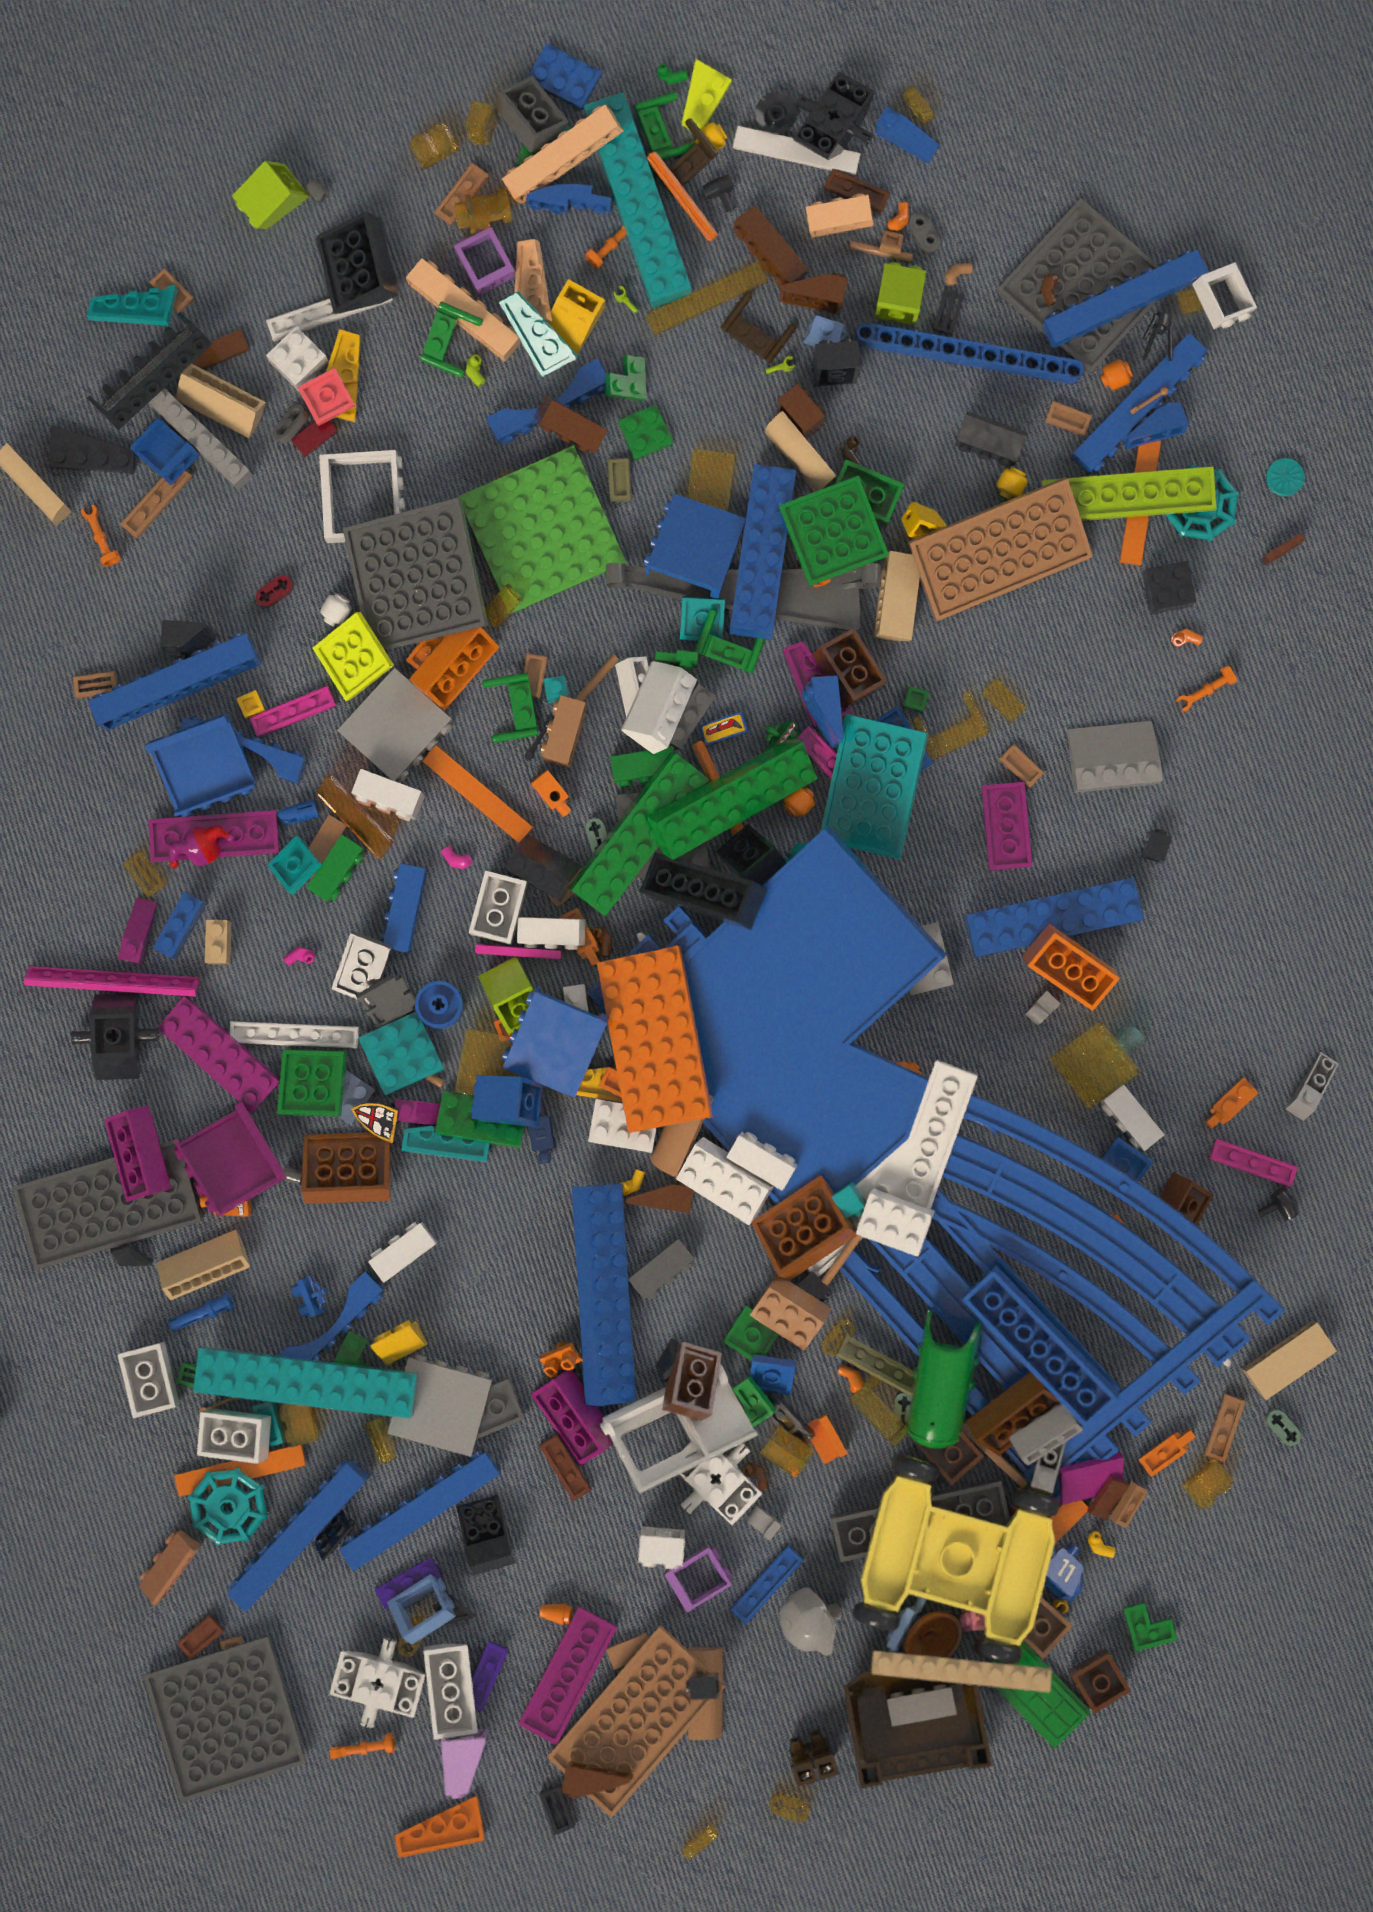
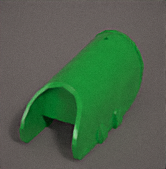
M928 1310L923 1340L918 1344L917 1352L920 1354L918 1367H915L913 1372L915 1385L906 1431L920 1445L939 1449L954 1445L960 1439L970 1390H973L975 1386L973 1373L975 1365L979 1364L980 1355L977 1354L982 1321L977 1320L971 1338L963 1347L933 1341L930 1335L933 1310Z

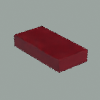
M315 421L291 439V441L305 458L338 433V431L330 421L320 426Z

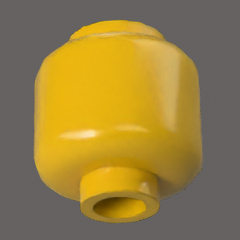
M711 122L700 129L717 151L725 146L727 136L720 124L716 125L714 122Z
M1012 466L1010 469H1004L996 483L997 488L1001 490L999 494L1010 500L1012 496H1021L1028 483L1025 477L1026 474Z

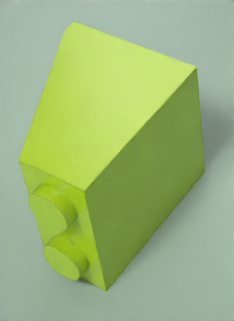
M264 161L232 195L236 201V206L249 217L248 221L250 224L259 229L270 228L310 196L284 163Z
M896 262L885 263L874 318L916 326L926 271L918 266H910L908 268Z
M515 956L478 976L508 1035L513 1033L514 1029L518 1030L522 1023H519L518 1019L522 1010L527 1011L530 1005L526 1003L530 991L535 992L518 958Z

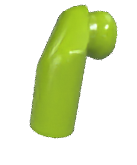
M473 354L467 360L466 374L477 387H481L486 382L479 373L481 357Z

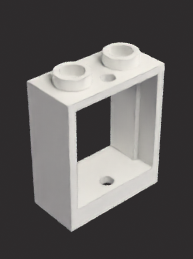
M1236 263L1204 274L1192 283L1213 329L1221 326L1223 329L1228 328L1238 319L1240 322L1249 319L1251 317L1250 313L1257 308ZM1224 280L1240 310L1225 317L1210 288L1211 285Z

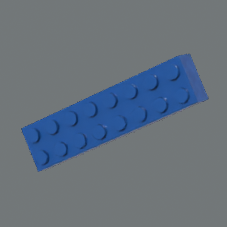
M754 464L729 634L772 640L787 537V528L778 506L792 501L796 470Z
M246 633L235 634L230 637L231 640L225 643L222 641L216 642L210 646L211 649L204 652L203 650L195 651L191 654L190 658L185 660L183 658L171 662V666L167 668H156L151 671L152 674L146 677L143 675L135 677L131 680L132 683L125 686L124 684L114 686L109 693L104 694L102 692L92 696V700L88 701L97 725L103 730L109 731L262 665L253 641Z
M1134 878L968 914L964 917L973 958L1031 946L1048 924H1051L1068 937L1139 922L1144 919Z
M996 1265L964 1293L962 1301L1085 1428L1118 1400V1390Z
M353 1459L348 1463L344 1460L333 1471L336 1476L333 1479L329 1476L318 1488L321 1492L318 1495L316 1493L311 1495L303 1504L305 1509L303 1511L299 1509L288 1520L291 1525L289 1527L284 1525L273 1537L276 1541L274 1543L270 1541L258 1553L261 1556L259 1560L255 1557L244 1568L243 1571L246 1574L243 1576L240 1573L228 1586L231 1590L226 1595L244 1612L250 1609L370 1478V1475Z

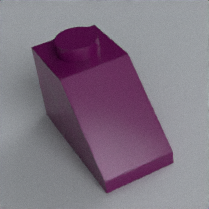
M396 1099L395 1108L399 1109L397 1121L437 1125L441 1104Z

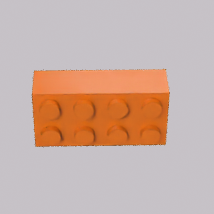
M482 627L448 635L409 680L432 702L445 711L498 650L499 646Z
M1051 924L1046 926L1022 956L1028 967L1092 1011H1094L1120 979L1114 968Z

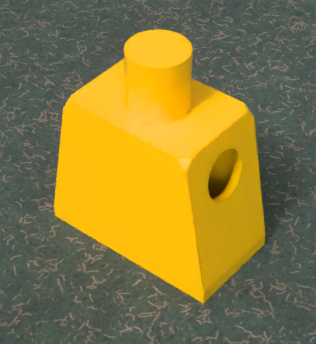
M918 502L910 503L901 519L908 536L915 539L947 526L935 510L920 505Z

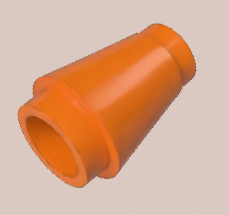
M567 1603L541 1605V1618L561 1625L571 1623L572 1606H568Z

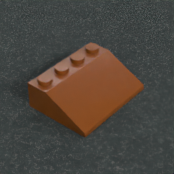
M371 1132L304 1135L301 1189L304 1203L391 1201L390 1142L375 1136Z
M822 1175L751 1222L778 1276L789 1281L858 1236L856 1234L857 1228L851 1217L846 1219L832 1199L834 1192Z

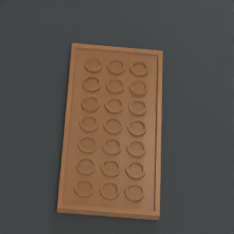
M1066 477L908 542L936 621L1093 557L1069 480Z
M660 1626L547 1758L564 1774L566 1765L570 1761L633 1773L634 1778L629 1784L588 1795L612 1818L712 1703L714 1699L690 1700V1694L686 1693V1680H689L692 1673L712 1672L667 1630ZM719 1679V1692H721L726 1685Z

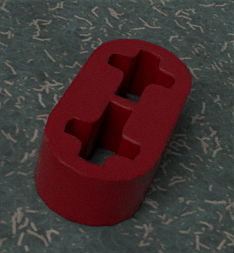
M285 575L274 578L257 591V603L263 608L272 607L292 592V581ZM280 581H283L284 583L288 582L286 584V590L280 588L279 590L275 591L277 588L280 587ZM274 592L272 595L269 596V602H266L265 600L262 602L260 601L263 599V593L269 595L270 593Z

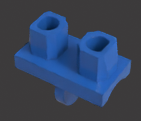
M312 1275L298 1280L297 1284L291 1287L295 1298L303 1296L305 1303L298 1306L302 1317L310 1315L311 1318L325 1312L322 1303L326 1301L323 1294L329 1292L328 1288L321 1290L319 1282L315 1283Z

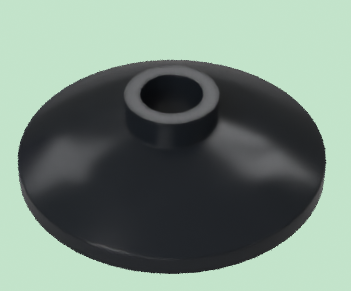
M779 92L769 93L762 97L756 106V121L768 133H785L796 122L797 107L794 101L786 94ZM777 113L780 115V117L778 119H774L772 115Z

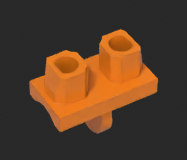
M563 1341L556 1344V1349L540 1355L539 1358L544 1364V1372L549 1377L556 1376L561 1369L571 1370L575 1367L576 1363L583 1361L582 1354L576 1351L574 1345L571 1342L566 1344Z

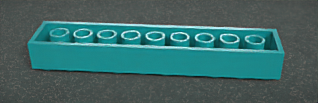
M624 92L584 105L586 118L592 114L595 108L606 105L612 110L624 130L598 149L597 152L651 309L691 296V286Z
M203 1346L198 1351L193 1392L411 1419L414 1412L418 1372Z

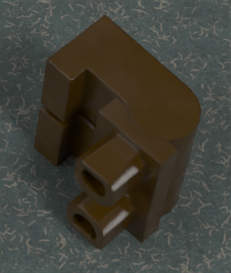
M820 1730L809 1733L811 1742L806 1744L802 1743L801 1736L790 1738L789 1752L792 1761L791 1765L798 1787L817 1782L814 1769L817 1770L819 1780L838 1775L829 1744Z

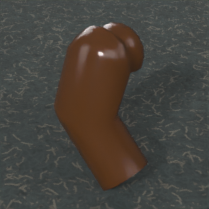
M1056 274L1046 275L1040 288L1048 306L1058 302L1053 293L1054 286L1059 282Z
M595 927L592 930V935L601 944L600 956L610 957L613 938L603 927Z
M748 1462L743 1466V1474L755 1478L759 1490L769 1488L763 1467L753 1462Z

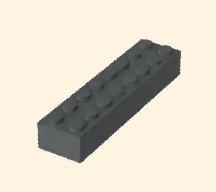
M999 1478L930 1493L931 1506L1006 1526L1010 1521L1002 1481ZM880 1504L830 1515L840 1562L866 1557Z

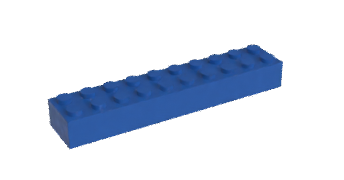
M622 1184L572 1187L585 1405L602 1406L636 1401Z

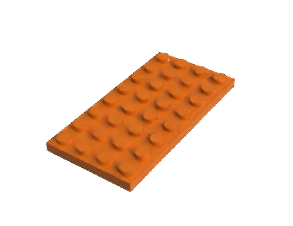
M681 946L597 963L606 1015L609 1016L608 1026L628 1133L713 1117Z

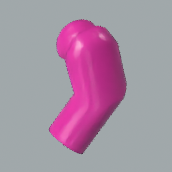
M450 846L441 851L449 865L453 868L465 869L472 864V858L469 855H455Z
M297 947L284 956L283 960L288 966L297 960L311 964L315 960V954L310 949Z

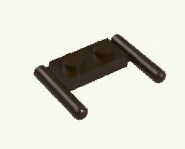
M691 118L687 119L685 124L699 143H696L669 168L682 187L719 154ZM648 162L651 170L658 177L661 183L665 186L668 192L673 196L671 191L668 189V187L665 185V183L662 181V179L659 177V175Z
M746 292L720 326V329L771 364L797 327L795 324H789L776 342L742 316H739L752 299V294Z

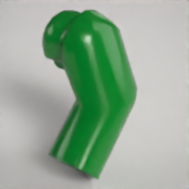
M664 63L657 67L658 77L668 84L688 80L685 69L673 72Z

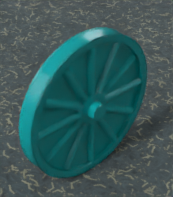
M1289 458L1276 460L1270 465L1266 473L1268 487L1272 492L1280 496L1294 495L1301 489L1305 480V474L1301 465Z

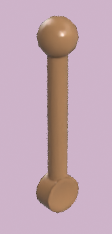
M1162 387L1160 392L1130 410L1131 414H1135L1161 395H1167L1168 388Z
M229 1397L207 1408L202 1407L199 1410V1414L207 1409H215L240 1398Z

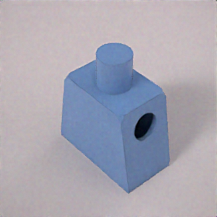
M814 316L809 322L803 343L815 347V344H819L823 340H830L832 343L840 342L847 337L845 325L821 316Z

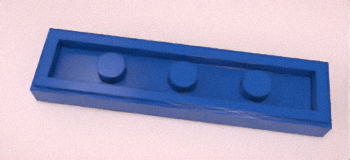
M787 1545L732 1605L730 1611L746 1625L804 1561V1558L790 1545Z

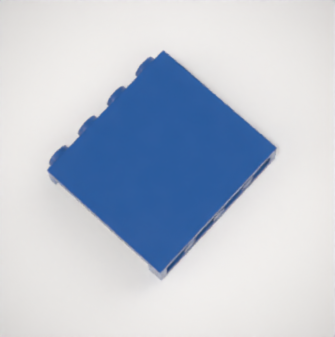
M674 494L672 500H667L664 508L666 513L665 519L660 518L657 530L660 531L659 535H654L650 546L653 548L652 554L647 553L644 565L647 566L646 575H649L650 570H654L711 590L710 597L718 599L743 532L746 518Z
M227 712L153 739L145 744L146 751L151 753L175 808L174 816L181 815L186 817L193 814L194 809L200 807L202 810L208 809L213 806L214 802L221 800V803L233 799V795L238 793L246 795L252 792V788L257 784Z
M537 986L535 992L530 991L526 1003L530 1005L527 1011L522 1010L518 1022L522 1023L519 1030L514 1029L510 1038L513 1045L511 1049L506 1048L502 1060L505 1061L503 1068L575 1098L607 1025L609 1016L601 1013L600 1017L540 992V987Z

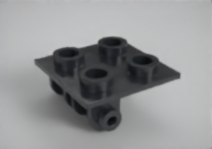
M343 1510L339 1515L337 1514L332 1518L326 1530L321 1531L315 1539L314 1544L322 1561L329 1554H332L338 1547V1544H341L346 1535L348 1536L355 1528L356 1522L350 1517L348 1519Z

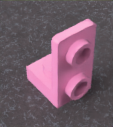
M963 1609L962 1614H959V1621L963 1632L985 1630L984 1614Z

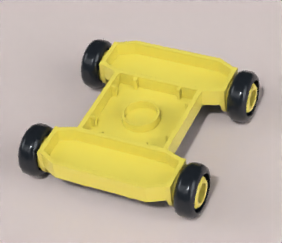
M900 1454L896 1455L892 1460L891 1468L898 1475H895V1479L882 1494L860 1578L864 1602L855 1604L852 1613L853 1618L858 1622L875 1628L894 1631L899 1627L901 1616L896 1611H899V1607L907 1595L912 1594L984 1614L985 1636L981 1635L976 1638L974 1643L975 1653L997 1662L1010 1665L1018 1664L1022 1656V1649L1019 1646L1033 1628L1055 1543L1052 1519L1048 1518V1516H1055L1058 1513L1060 1507L1059 1500L1028 1489L1017 1488L1013 1492L1012 1503L1019 1508H1016L1011 1520L1006 1526L931 1506V1485L927 1483L937 1480L939 1467L917 1458Z

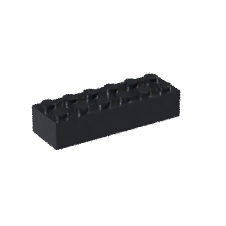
M655 852L639 892L653 900L675 907L680 906L685 910L752 930L767 889L754 881L677 858L673 860L666 855Z

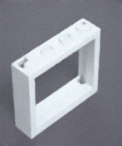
M396 450L319 455L324 539L327 543L345 542L344 533L335 534L331 466L391 462L394 514L405 511L404 498H400V490H404L403 477H399V469H402V457H398Z

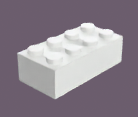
M702 1137L694 1145L676 1179L749 1225L759 1214L774 1185L726 1158L729 1154L727 1151Z

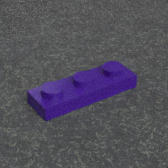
M431 1556L377 1587L374 1591L386 1609L389 1607L387 1603L389 1600L431 1574L438 1579L442 1576V1573Z
M488 1641L472 1679L475 1709L480 1711L484 1709L508 1652V1648L492 1641Z

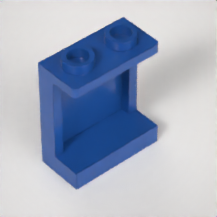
M160 418L150 423L148 429L140 437L136 438L130 447L143 462L170 486L200 456L188 442H185Z

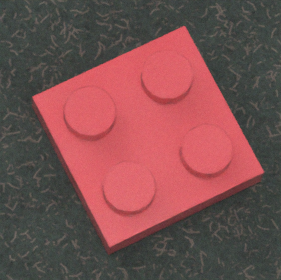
M335 368L297 387L318 426L356 407Z

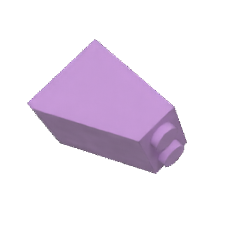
M479 1729L476 1734L442 1739L441 1747L446 1796L451 1795V1798L464 1797V1794H468L488 1736V1729Z

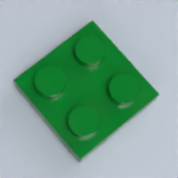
M656 404L618 420V425L634 461L673 445V440Z
M746 1305L724 1338L723 1343L752 1361L753 1355L765 1356L779 1334L751 1317L750 1313L753 1309Z

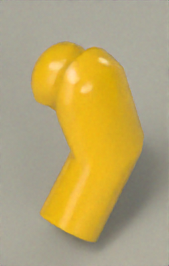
M635 1169L631 1180L619 1183L622 1184V1194L624 1196L639 1191L645 1172Z
M1094 1531L1088 1535V1543L1093 1553L1109 1558L1114 1557L1115 1547L1104 1545L1099 1532Z

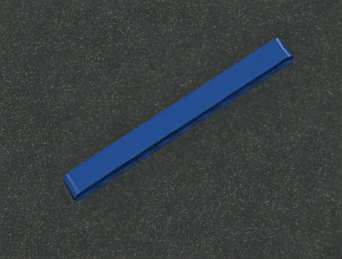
M872 323L860 324L855 335V341H858V345L865 348L1067 384L1077 383L1084 371L1082 363L1074 359ZM866 331L870 334V337L864 339L860 336V333ZM888 335L891 341L883 342L880 337ZM903 339H909L912 342V345L905 346L902 344L901 341ZM928 342L933 348L926 350L922 344ZM950 346L954 352L946 353L943 347ZM971 350L974 356L967 357L964 351ZM990 353L995 357V360L989 361L984 355ZM1012 357L1016 363L1010 365L1005 359ZM1033 361L1036 364V368H1029L1026 362ZM1047 365H1054L1057 371H1049ZM1068 369H1075L1078 375H1070Z

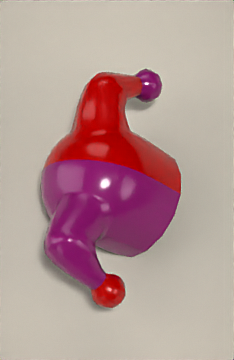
M220 825L207 829L204 827L193 828L185 834L183 840L169 845L170 867H178L177 857L180 854H186L194 865L204 866L210 864L219 856L221 851L217 838L223 837L228 842H232L235 836L233 833H228Z

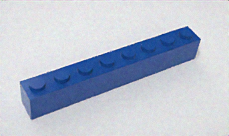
M1198 249L1192 252L1187 250L1173 261L1171 259L1163 261L1159 265L1160 267L1154 270L1148 268L1141 272L1139 277H1129L1123 280L1122 284L1114 287V285L1107 287L1098 296L1093 294L1086 297L1081 304L1076 305V303H1073L1059 314L1054 312L1046 316L1042 328L1052 348L1063 345L1194 283L1199 277L1208 273Z
M1188 333L1173 349L1172 361L1168 360L1167 355L1072 454L1071 459L1088 475L1093 470L1097 473L1105 464L1103 460L1107 456L1111 458L1120 449L1117 445L1122 440L1126 442L1127 436L1132 430L1148 418L1146 415L1151 410L1155 412L1163 404L1161 400L1165 396L1169 398L1177 390L1175 385L1179 381L1184 383L1192 374L1190 370L1194 366L1198 368L1205 361L1204 355L1208 349L1192 334ZM1162 387L1168 388L1167 395H1161L1135 414H1131L1130 410L1160 392Z
M479 1450L469 1457L471 1461L463 1465L461 1462L451 1469L453 1473L447 1477L443 1474L433 1481L434 1485L429 1489L426 1487L421 1488L414 1493L416 1495L411 1501L408 1499L403 1500L396 1505L398 1508L396 1511L390 1513L388 1510L378 1517L380 1520L378 1523L372 1525L370 1522L361 1528V1534L355 1538L351 1535L342 1541L343 1546H341L339 1551L352 1571H355L500 1474V1470L487 1450L483 1453Z

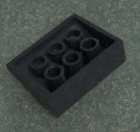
M365 211L316 236L333 314L381 304L398 296L384 231L379 217Z

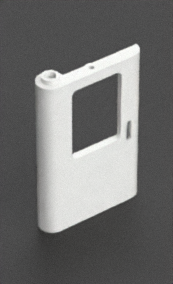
M721 1363L712 1415L703 1421L677 1414L692 1446L643 1471L637 1470L622 1441V1436L670 1413L669 1411L662 1410L666 1387L602 1418L603 1423H600L601 1429L605 1436L609 1434L639 1493L758 1436L729 1385L728 1377Z

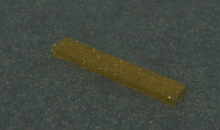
M758 261L645 315V318L653 335L656 336L767 283L768 279Z

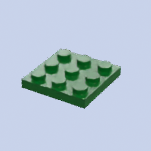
M283 1050L277 1114L341 1117L347 1053L344 1051Z

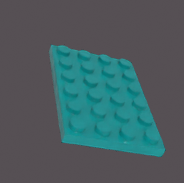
M845 714L843 723L844 740L838 747L821 831L830 826L848 847L901 859L929 733Z

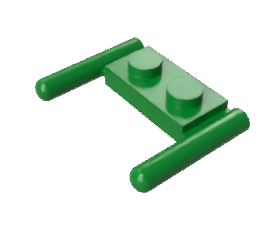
M676 92L633 104L651 153L657 152L662 160L687 153L696 144L693 141L672 148L668 132L658 107H656L677 100L678 95Z
M441 301L420 361L462 378L465 375V371L444 362L443 359L447 353L458 318L477 326L483 324V319Z
M710 609L694 652L753 674L765 639L757 638L753 650H749L710 635L718 613L716 609Z
M528 672L483 680L482 685L484 688L508 684L516 731L494 734L492 741L496 743L538 736Z

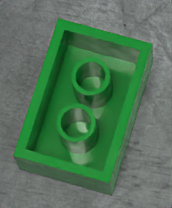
M845 460L836 484L859 475L877 525L887 528L905 484Z

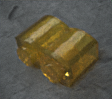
M446 123L433 125L428 133L423 135L421 133L417 134L409 142L410 149L422 170L431 167L459 150L458 144Z

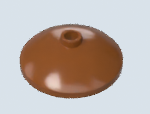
M936 1611L926 1614L918 1619L907 1632L903 1643V1653L942 1658L950 1657L956 1651L962 1638L960 1621L954 1614L947 1611Z

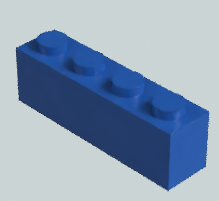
M400 863V867L395 869L393 880L396 881L395 889L390 891L389 901L392 902L391 909L386 911L385 922H387L386 931H382L380 939L381 942L391 945V950L410 954L427 875L425 868Z

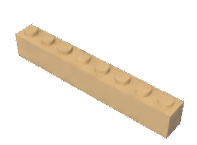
M873 1651L871 1674L1044 1692H1050L1052 1670L1049 1668Z

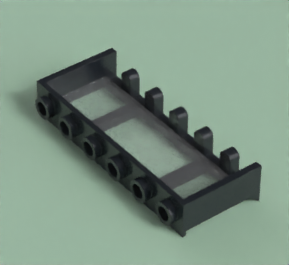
M179 312L177 316L187 327L178 335L171 327H166L164 333L171 342L162 349L155 341H151L149 348L154 352L155 356L146 363L143 358L136 355L133 361L140 370L132 378L125 370L118 371L119 378L125 383L120 389L115 392L109 384L102 386V390L109 397L107 401L100 405L90 395L87 397L94 407L117 430L121 429L212 345L203 332L182 313Z

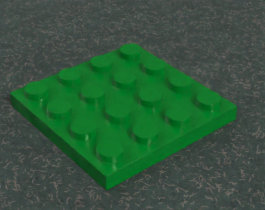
M859 475L778 506L809 587L889 556Z

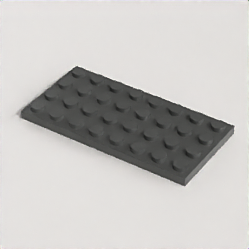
M173 1140L159 1144L161 1153L164 1156L165 1168L170 1178L171 1189L126 1202L115 1158L12 1187L34 1269L38 1270L203 1222L191 1178H189L183 1168L187 1164L184 1159L179 1160L173 1151L176 1148Z

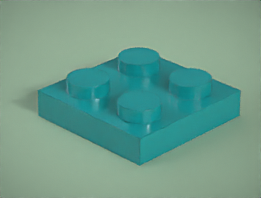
M682 596L680 640H699L710 609H716L718 612L710 635L722 639L725 598Z
M296 835L267 866L288 893L294 895L322 866V863L305 842Z

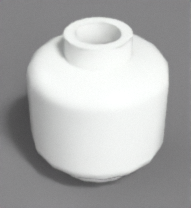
M338 593L329 595L320 610L321 614L325 617L323 620L331 626L343 624L352 611V606L349 604L351 601Z

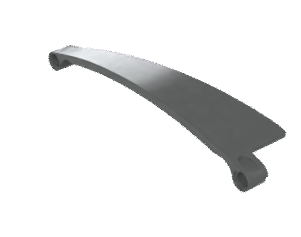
M623 563L606 564V587L638 589L682 600V596L713 598L710 597L711 590L654 570H650L649 575H646L647 567H631ZM869 563L863 567L831 578L828 584L817 588L808 586L802 569H782L775 619L842 631H849L854 628L855 631H858L860 629L859 589L881 587V564ZM728 570L719 598H725V610L733 611L738 570Z

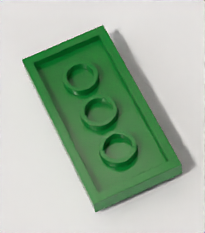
M443 1091L435 1134L520 1149L524 1131L523 1125L483 1122L473 1119L471 1107L474 1096Z

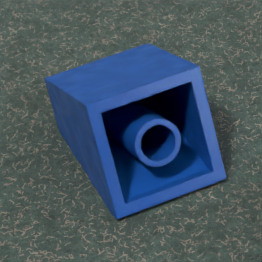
M477 1075L474 1084V1101L471 1107L472 1118L483 1122L538 1127L543 1085L523 1077Z

